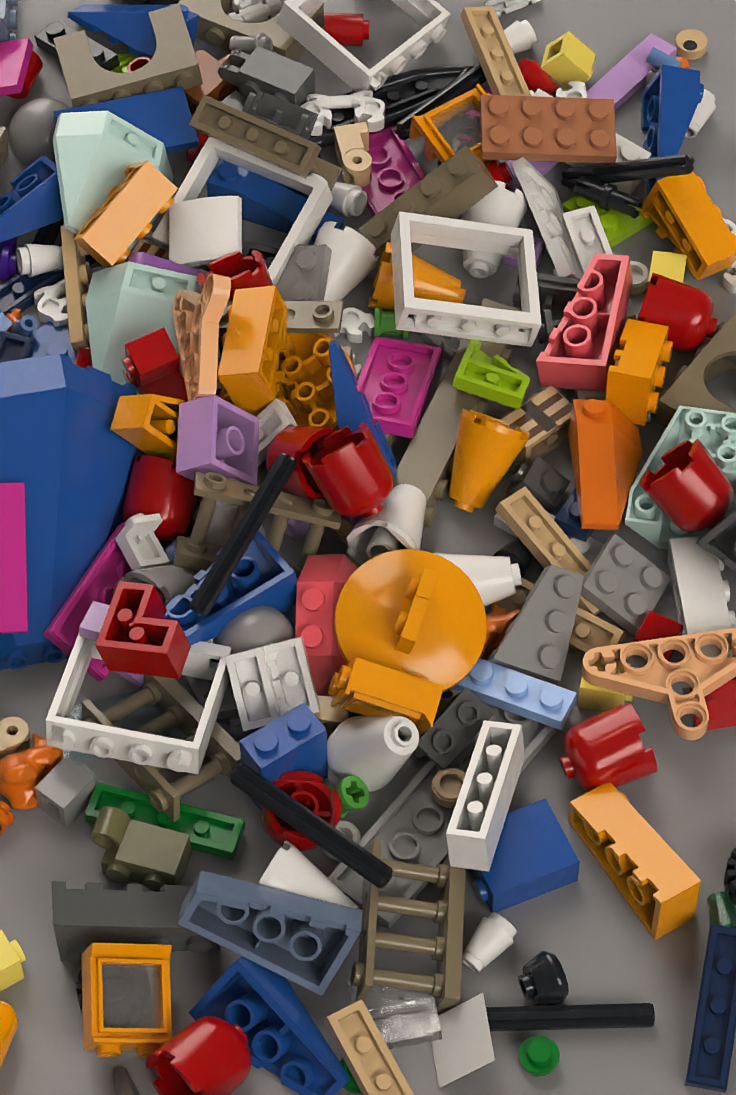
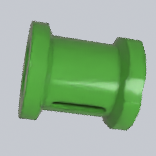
M375 307L374 337L402 335L403 339H409V331L396 330L395 311H382L381 307Z
M351 775L343 778L336 787L328 786L330 790L334 788L339 795L342 806L340 819L344 818L349 810H360L368 803V788L363 780L357 776Z

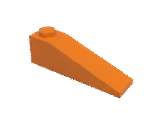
M573 399L568 426V438L581 528L618 530L643 454L639 429L609 400Z

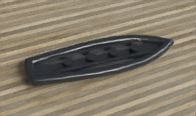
M434 66L387 77L385 83L378 90L374 91L371 89L373 92L372 98L380 99L385 103L383 129L397 125L400 120L474 66ZM353 90L344 95H351L355 93V91ZM353 108L330 109L332 113L331 129L323 126L322 135L310 136L309 141L318 144L321 148L334 145V127L355 124Z

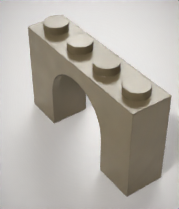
M180 0L178 4L187 6L189 11L199 14L196 38L211 43L214 46L233 51L229 49L232 36H256L258 33H264L272 39V52L297 61L306 49L276 23L280 12L275 17L264 22L243 23L232 19L226 14L232 7V0ZM324 3L307 15L321 28L324 26Z
M180 4L148 12L157 45L156 51L146 65L132 72L115 73L99 66L93 58L85 30L53 38L73 107L182 86L184 90H187L193 86L203 84L198 60Z
M736 312L726 323L722 321L717 326L708 344L703 343L698 348L690 365L682 366L669 389L665 387L659 393L657 423L667 428L680 405L736 413L735 409L713 397L705 386L708 381L718 375L736 373Z

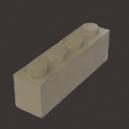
M464 146L358 229L376 248L374 254L381 258L382 252L385 251L386 242L391 243V232L399 211L456 219L496 189L498 185L485 164L467 146ZM411 242V252L423 244Z

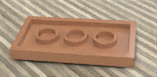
M481 95V159L518 160L524 157L527 161L615 163L617 150L614 99Z

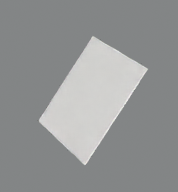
M483 993L428 1021L439 1088L495 1060Z

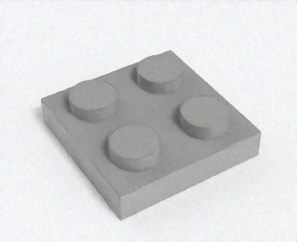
M614 533L606 540L585 575L580 595L635 636L649 611H653L671 577Z

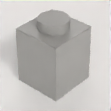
M65 756L35 787L38 807L68 828L87 808L96 787L95 774L84 763L79 762L76 764Z

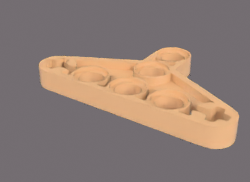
M210 273L201 294L179 289L175 296L172 317L188 401L213 394L216 395L219 322L230 296V277Z
M736 628L596 647L587 651L583 657L582 676L589 684L667 704L675 733L685 740H696L705 734L709 721V713L704 697L736 677ZM728 643H730V650L733 649L731 658L727 657ZM707 644L714 645L720 649L721 654L717 657H707L701 652L700 648ZM668 650H677L683 654L684 659L680 662L672 663L667 661L663 654ZM632 655H639L646 660L647 664L641 668H634L627 664L626 659ZM615 659H619V670L621 672L619 674H616L617 663H614ZM600 662L605 671H598L597 667L593 666V663ZM676 682H686L692 687L693 691L686 695H680L674 692L671 686ZM686 714H694L700 718L702 723L694 728L687 727L682 724L680 718Z

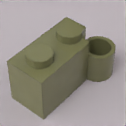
M110 806L101 808L90 835L93 843L106 849L101 861L103 874L117 882L131 881L143 884L154 892H159L163 885H180L192 855L189 834L132 820L124 811Z

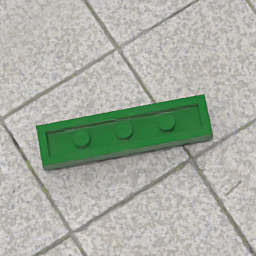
M97 782L84 814L86 822L95 824L101 808L107 806L115 807L124 811L132 820L189 834L192 850L234 860L245 830L244 819L180 803V819L173 823L163 811L158 812L153 807L147 794Z

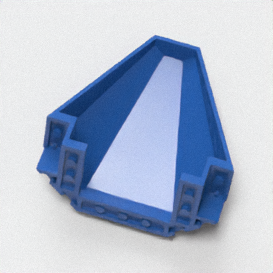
M61 353L0 363V483H25L28 633L0 634V670L9 668L21 669L27 665L44 662L57 663L69 658L43 636V633L116 527L123 523L121 516L122 505L135 456L141 458L142 455H147L110 430L119 397L137 395L136 386L128 382L124 385L112 381L110 374L89 365L85 369L72 363V358Z

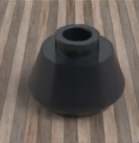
M547 951L539 952L523 966V975L518 977L524 997L526 999L532 998L536 1004H562L568 996L569 988L565 972L560 961L553 953Z

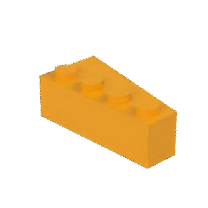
M609 782L570 801L569 824L654 940L694 919L701 880L635 810L623 792L618 791Z

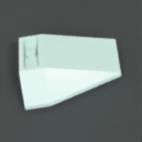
M109 111L61 113L58 116L53 135V147L65 229L77 235L97 208L100 209L109 198L107 194L112 187L116 186L118 188L125 180L127 175L124 171L131 164L148 160L173 183L174 177L164 143ZM157 213V214L154 216V218L150 221L151 224H152L153 221L156 219V217L159 215V213ZM136 238L128 248L132 250L139 240Z
M130 261L94 272L85 301L92 367L110 374L112 381L121 385L126 384L127 382L123 375L125 368L122 363V359L126 357L125 344L163 327L180 358L172 317L173 303L179 289L201 294L202 291L197 282V276ZM180 359V371H181V373H182V375H183V370H182V365H181V359Z
M681 405L678 407L630 489L625 525L657 548L667 550L670 539L700 537L709 530L706 528L702 531L690 533L679 529L640 486V480L645 472L650 469L654 474L664 464L661 457L686 440L693 444L696 439H699L733 487V501L725 515L736 508V413Z

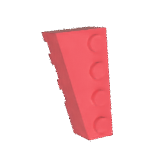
M594 254L577 285L576 295L572 302L568 301L560 324L557 328L554 327L548 338L549 344L544 352H540L536 360L540 387H550L552 385L554 388L606 392L608 369L610 365H615L614 353L616 349L619 350L620 337L623 331L633 283L630 257L628 255Z

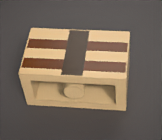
M552 385L541 393H534L526 403L521 405L520 409L510 410L500 418V420L507 422L506 424L511 429L515 430L518 427L530 433L527 443L515 459L518 463H527L536 456L542 458L569 439L568 426L572 404Z

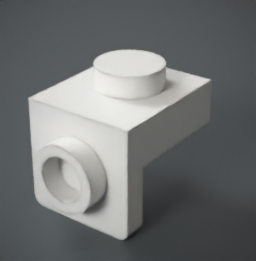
M139 513L133 515L125 522V527L115 538L132 570L163 566L170 563L154 533L163 521L159 513L151 515Z

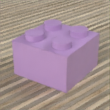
M214 394L179 404L176 473L194 481L196 472L205 474L215 472L223 475L225 478H234L239 482L257 486L259 418Z

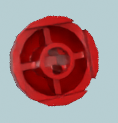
M292 771L282 774L279 780L273 782L275 786L335 828L337 827L342 809L339 795L334 788L330 790L322 783V777L306 771ZM262 805L261 818L264 829L275 843L283 847L284 842L288 841L299 851L312 850L319 846Z

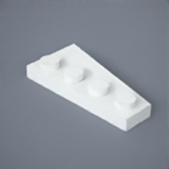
M521 157L514 161L512 165L541 232L546 250L555 266V269H553L554 275L581 280L582 274L562 223V213L564 211L557 190L524 157Z

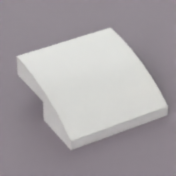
M239 196L199 198L175 203L169 207V261L193 268L204 264L209 266V263L236 251H240L242 254V198Z
M302 636L224 656L243 731L263 727L302 703H305L313 713L321 711Z

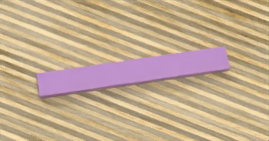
M651 33L587 90V98L614 99V110L616 111L646 84V78L651 68H656L645 62L651 49L654 47L674 58L677 48ZM509 160L507 164L514 176V180L510 181L511 189L509 191L515 193L517 188L524 194L512 165L516 160ZM528 161L542 176L558 163Z

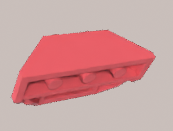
M345 554L308 555L297 581L295 638L303 637L316 693L321 696L333 697V695L328 694L331 679L335 672L339 673L342 665H347L340 653L335 638L334 615L340 593L349 577L358 567Z

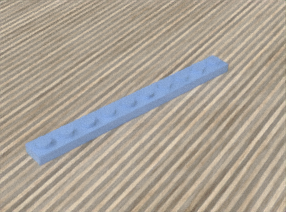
M296 604L281 612L290 621L294 630L296 627ZM478 658L469 674L461 682L449 689L458 693L467 687L484 703L559 730L563 729L577 702L576 692Z

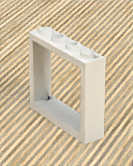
M286 0L283 3L276 23L355 92L371 89L374 91L378 90L390 74L394 73L397 75L406 66L408 60L412 57L415 59L419 58L432 41L434 43L439 42L447 32L444 28L451 14L435 0H392L423 28L370 70L307 16L326 0Z
M209 136L177 191L173 204L197 199L219 158L309 195L268 269L273 286H277L295 246L308 245L333 200L328 182L323 177L311 173L305 179ZM169 208L152 235L156 246L169 250ZM206 264L197 266L207 272L211 271V268Z
M399 211L391 232L396 330L532 347L542 325L533 230ZM411 242L516 256L522 312L415 298ZM409 314H413V315H414V318H413V317H408V315H409Z
M78 633L46 718L47 746L198 775L230 678L224 656L231 655L232 648L202 641L191 645L181 675L212 680L213 682L194 740L190 742L69 719L91 658L103 660L95 646L96 641L81 637ZM211 659L220 661L219 663L211 662Z

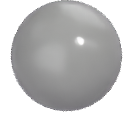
M39 98L25 103L16 111L10 122L8 137L10 147L18 160L29 166L42 155H45L56 164L53 147V135L56 124L53 111L70 108L69 106L55 99Z
M258 606L242 612L231 620L221 631L220 635L213 638V644L229 646L232 648L231 654L293 639L295 638V630L290 621L279 610L270 606Z

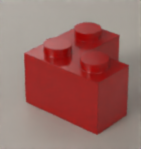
M164 327L125 344L126 357L122 359L125 368L123 375L126 382L136 386L139 395L155 394L188 402L184 377L180 371V358Z
M118 582L95 644L109 671L180 679L191 646L179 621L164 619L167 609L155 585Z

